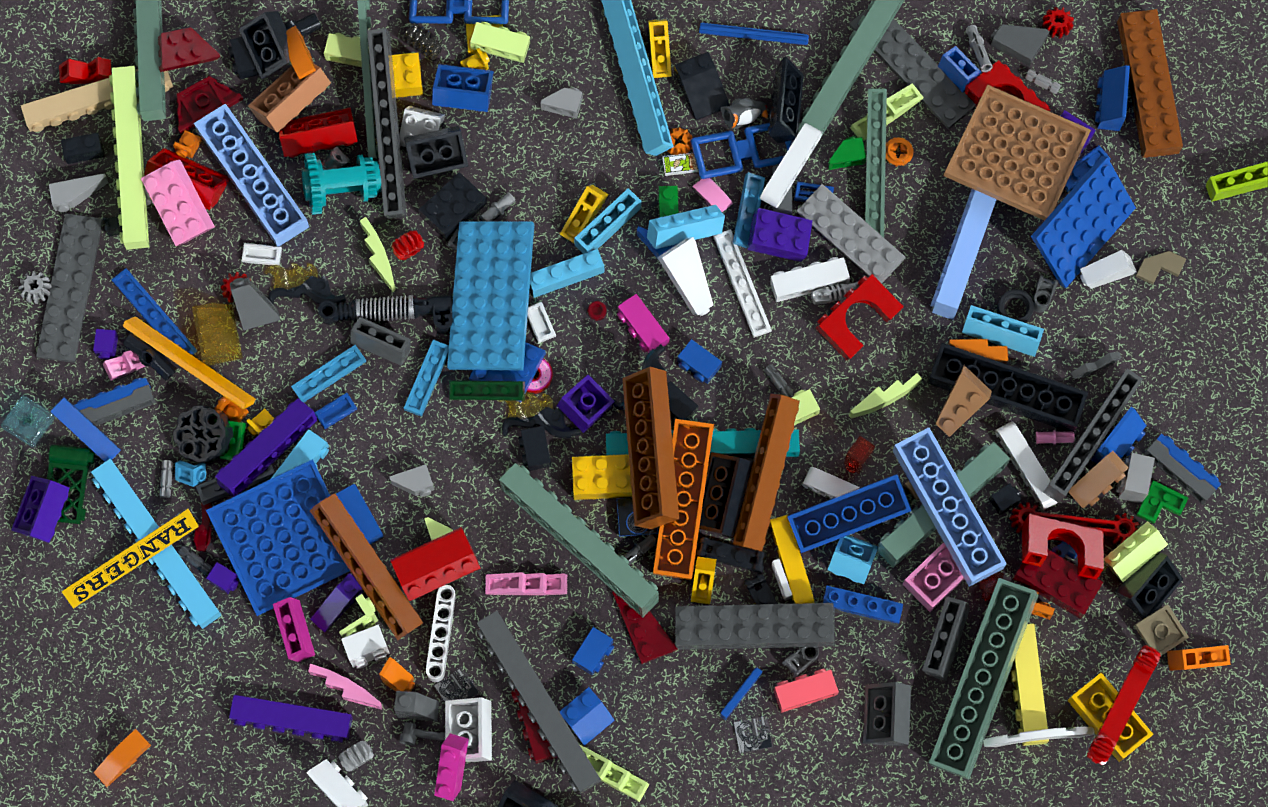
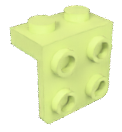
M361 594L355 598L365 615L339 632L342 638L376 626L378 619L374 612L377 610L369 597L365 599Z

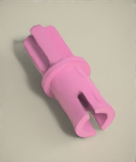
M1053 430V432H1036V444L1053 443V445H1056V443H1073L1075 439L1073 431L1056 432Z

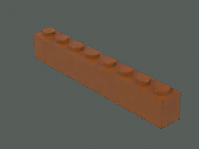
M770 394L733 540L734 545L762 551L765 545V537L770 525L772 510L775 506V498L780 486V478L785 466L784 462L789 450L791 435L794 431V423L799 411L800 400L780 394Z
M334 493L309 510L396 639H401L423 624L418 613L413 609L407 597L392 578L386 566L379 559L375 550L371 547L337 495Z

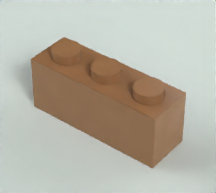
M1112 451L1071 487L1068 493L1082 508H1085L1088 504L1092 507L1100 500L1098 495L1101 493L1105 495L1113 488L1111 484L1114 481L1118 483L1126 476L1124 472L1128 469V466Z

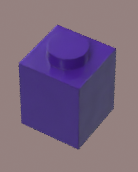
M96 329L93 351L98 358L108 360L110 357L116 356L117 332L115 330Z
M218 562L206 578L209 583L227 594L230 591H234L239 584L237 574Z

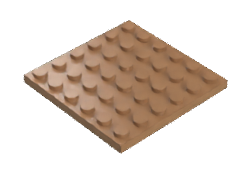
M987 85L948 164L944 176L1045 221L1054 211L1091 130Z

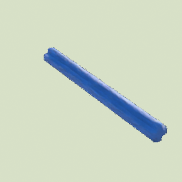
M700 23L699 33L799 45H807L809 39L807 34Z

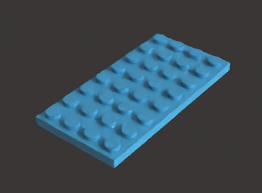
M459 222L452 304L453 322L450 328L447 364L449 370H523L534 236L533 222Z

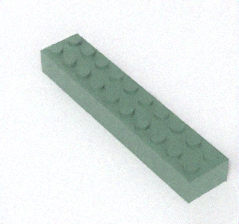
M515 463L499 479L502 491L643 618L659 602L658 587L652 581L647 582L639 569L631 568L628 565L629 561L623 555L618 556L610 543H604L600 540L601 536L594 529L590 531L585 526L586 522L581 517H575L571 513L572 510L565 503L563 505L557 501L558 497L552 491L547 492L539 479H533L529 476L530 472L523 465L519 467Z
M1001 578L998 579L929 761L931 766L967 780L970 779L983 745V740L986 737L1038 598L1035 590Z

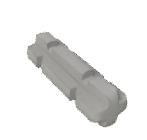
M1029 69L1025 76L1027 80L1035 81L1036 85L1046 90L1050 89V92L1057 94L1061 87L1059 83L1051 82V79L1040 73L1036 74V71Z
M163 460L160 481L162 488H160L159 495L162 498H170L173 462L171 460Z

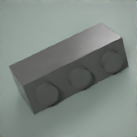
M359 317L351 329L350 344L402 366L410 353L411 339Z

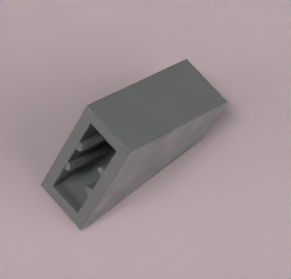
M1002 24L999 30L995 29L992 33L991 39L993 40L991 46L1030 67L1050 31L1047 29Z
M237 278L230 283L243 330L280 320L278 309L249 278Z
M396 691L394 711L398 718L438 721L439 701L417 692Z

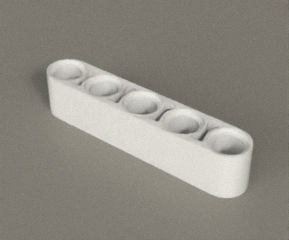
M807 123L804 124L760 197L761 200L778 208L819 142L822 131Z
M1011 421L996 429V436L1001 439L1000 443L1006 453L1010 454V459L1015 468L1020 470V476L1026 486L1031 488L1030 492L1036 502L1040 503L1041 510L1044 511L1058 503L1043 493L1050 483V479L1016 424Z
M810 467L802 484L806 489L809 487L815 493L824 497L826 495L829 496V499L860 488L815 467ZM890 520L884 521L882 523L889 524Z
M450 585L440 587L437 592L426 665L427 677L432 682L441 681L445 675L456 600L455 591ZM445 591L452 593L449 599L441 597ZM446 610L449 612V616L444 619L438 616L439 613ZM438 630H445L446 635L439 638L436 636ZM436 649L444 651L440 657H435L433 652ZM433 668L441 670L440 674L435 677L430 675V671Z

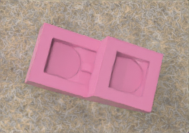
M710 178L701 179L692 186L693 190L706 201L708 206L717 205L721 212L733 204L729 197Z
M132 351L123 352L122 356L106 360L103 363L110 381L145 367L140 362L139 356Z

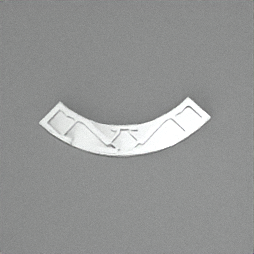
M1074 727L1068 730L1066 728H1053L1020 732L1013 736H996L986 738L983 741L984 747H999L1038 740L1080 738L1095 734L1092 727Z

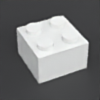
M379 625L341 639L353 668H363L368 665L369 661L374 659L376 662L387 658V654H390Z

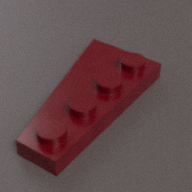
M614 591L612 592L641 665L678 650L650 611L642 618Z

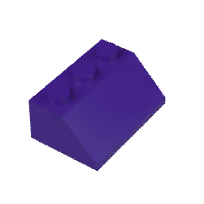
M31 476L11 531L50 543L55 533L54 529L57 521L61 517L64 502L68 498L70 488L48 479Z

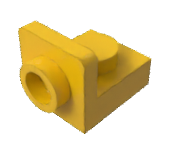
M478 48L476 49V54L460 61V64L465 68L487 70L489 69L488 62L490 60L486 52L482 53L481 49Z
M264 409L252 420H246L248 424L247 429L255 437L259 435L262 429L267 428L274 418Z

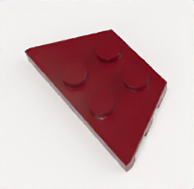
M191 27L161 33L158 36V45L160 47L158 54L161 58L160 72L215 61L221 57Z
M211 76L177 93L178 130L180 134L184 133L185 130L188 131L195 127V122L222 105L226 104L230 108L243 100L242 95L233 92L226 85L218 83Z

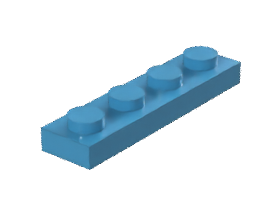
M749 172L745 174L733 244L745 248L748 247L753 214L760 208V197L765 177Z
M435 340L432 341L404 406L405 411L422 417L448 357V345Z
M354 345L291 387L302 402H306L364 364L366 359L357 346Z

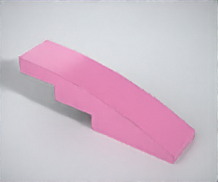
M523 572L487 574L485 594L563 595L567 594V575L524 574Z
M310 664L308 670L310 675L325 678V685L328 688L343 691L342 698L344 700L382 710L381 702L364 688L331 670Z

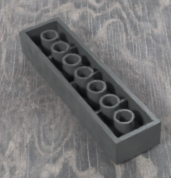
M833 603L676 607V647L678 650L835 646V607Z

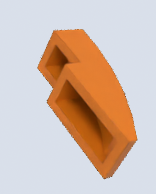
M294 26L288 29L286 34L289 59L298 78L302 79L315 72L316 69L310 51L306 47L303 36L297 27Z
M988 339L949 340L948 345L1004 364L1008 362L1007 346H988Z
M135 729L106 757L94 771V774L108 787L134 764L137 758L151 745Z

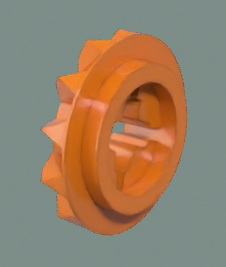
M680 127L672 128L669 132L675 147L667 150V152L672 155L687 154L692 149V135L687 129L685 130ZM682 136V144L678 143L675 145V138L679 139Z
M893 138L886 143V159L889 164H893L896 167L905 166L911 161L914 151L909 141L904 138ZM898 146H900V151L904 153L900 154L899 158L893 152L897 150Z

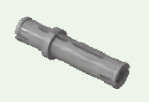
M970 25L966 28L969 45L975 52L981 71L988 72L993 66L983 45L984 40L979 35L977 26Z

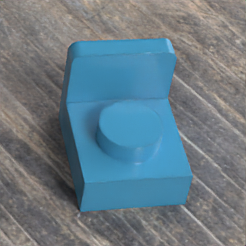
M181 460L176 462L175 480L192 487L206 480V464L200 463L195 466Z

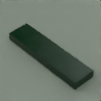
M449 381V400L525 401V381Z

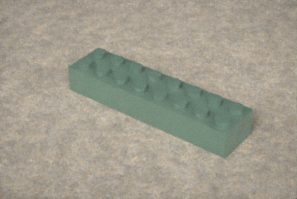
M995 442L990 446L988 444L984 445L979 450L980 453L976 458L972 456L965 463L962 471L960 469L955 471L970 499L997 476L1010 460ZM923 504L920 508L915 507L908 514L909 516L906 521L903 519L894 526L895 529L891 534L887 532L880 539L877 552L892 568L899 564L936 530Z

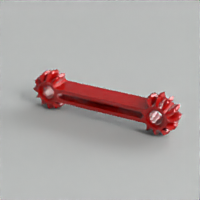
M1026 503L1025 507L1019 504L1018 509L1014 508L1012 510L1014 515L1010 516V520L1015 521L1011 524V527L1018 526L1016 533L1022 530L1024 523L1022 516L1032 514L1103 531V536L1115 538L1113 544H1116L1118 541H1120V544L1123 543L1125 539L1138 530L1136 527L1139 525V522H1132L1133 516L1127 519L1126 513L1122 517L1118 514L1115 515V521L1040 513L1035 511L1037 509L1036 505L1030 508V503ZM1087 525H1089V526H1098V527H1107V528H1111V529L1097 528V527H1088ZM1119 527H1125L1128 530V533H1121Z
M1145 645L1136 655L1114 702L1088 749L1087 757L1096 764L1104 765L1108 761L1151 674L1160 660V653L1153 647Z

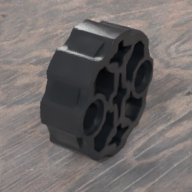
M202 405L193 406L189 411L183 412L178 417L176 429L173 431V439L179 447V453L185 458L202 463H210L218 457L224 456L228 452L230 440L233 438V428L228 423V416L221 410ZM216 415V416H217V422L214 424V423H213V418H214V416ZM191 445H193V452H192V453H190V451H189V447H190Z

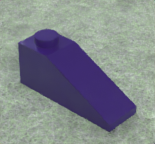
M349 573L336 586L310 619L324 633L356 601L355 598L365 592L356 578Z

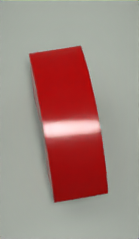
M101 57L95 58L90 63L68 59L59 65L60 83H94L107 79L111 75V60Z

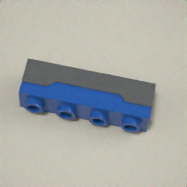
M137 378L128 385H118L112 391L100 392L94 398L79 400L74 406L95 426L153 405L156 403L148 380L146 378Z
M1162 433L1143 454L1155 458L1154 464L1202 505L1221 485L1218 482L1219 479L1214 474H1209L1205 471L1200 462L1192 460L1187 451L1182 448L1179 449L1170 437L1164 436Z
M826 586L822 603H833L836 613L895 627L900 622L903 609L902 603L831 586Z

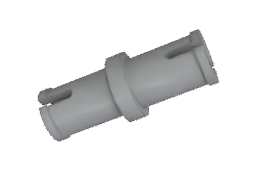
M508 192L498 202H493L491 204L492 207L480 215L483 222H491L498 215L501 216L504 214V210L516 202L515 198Z

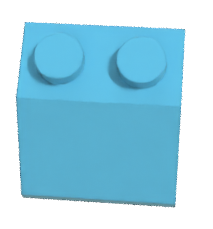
M849 535L842 537L838 541L828 571L833 572L835 575L849 578L853 582L864 584L878 546Z

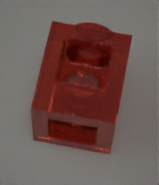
M997 572L981 580L979 589L982 590V599L991 600L999 578L1003 579L1004 573Z

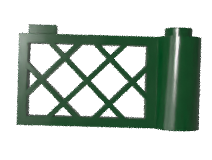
M54 444L50 447L47 479L61 483L68 477L74 484L70 487L69 492L74 488H77L80 492L79 498L74 502L68 496L67 499L71 504L64 510H61V515L64 518H60L57 522L80 525L81 521H85L86 509H83L88 469L95 459V453L90 448ZM54 468L62 469L65 473L57 481L53 477ZM76 470L83 471L82 479L75 483L70 475ZM74 507L77 511L76 520L68 519L64 513Z

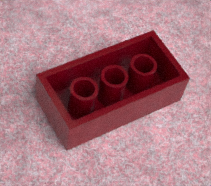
M1048 550V556L1041 567L1022 563L1013 578L1027 588L1039 592V595L1079 619L1085 615L1103 584V581L1098 578L1095 580L1078 576V567L1050 550Z

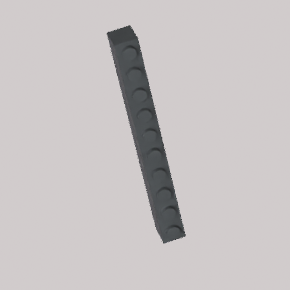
M386 28L367 30L384 216L388 219L407 217L390 33Z
M498 611L478 621V629L476 631L481 640L486 639L489 644L486 646L491 656L495 655L499 662L496 664L501 673L506 672L509 679H507V682L511 689L516 688L519 693L517 699L522 707L527 706L530 711L527 713L532 723L536 722L540 729L537 731L542 740L547 739L550 744L547 748L553 758L558 757L561 762L558 766L562 773L569 775L571 780L568 782L573 791L578 790L582 794L600 783V777Z

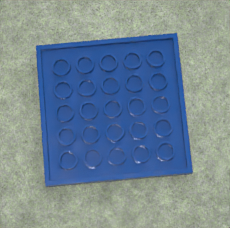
M313 459L206 510L257 616L273 609L274 603L289 597L296 598L350 571L309 511L319 502L330 496Z

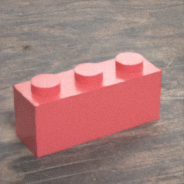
M824 668L815 671V675L809 677L805 674L796 677V681L790 683L788 680L777 683L774 693L781 713L838 695L839 691L832 671H826Z

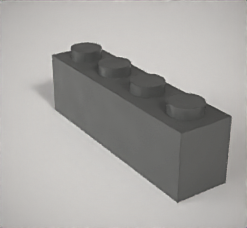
M946 596L922 669L930 677L947 681L970 611L969 605L963 600Z

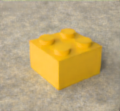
M419 53L392 55L396 98L423 95Z

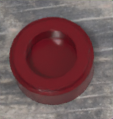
M594 301L588 306V315L591 319L598 321L606 316L607 309L604 303Z

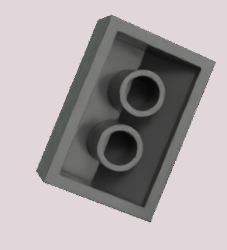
M898 682L865 685L863 744L909 745L910 685Z

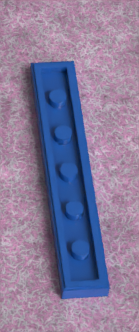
M127 268L111 279L153 329L191 355L198 352Z

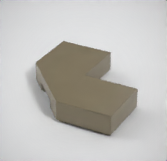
M1170 251L1145 258L1136 277L1152 285L1160 269L1178 277L1186 259Z

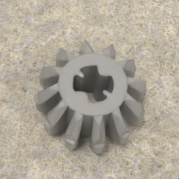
M33 271L32 276L25 274L26 280L20 279L22 285L18 287L19 291L22 292L21 297L26 298L28 303L34 300L35 304H38L40 298L42 301H45L44 295H50L48 290L52 288L49 278L44 277L42 272L37 275ZM36 285H38V288H37V289H35V288H34V290L32 289L33 286L36 287Z
M360 741L343 751L338 758L346 771H353L372 759L374 754L366 741Z

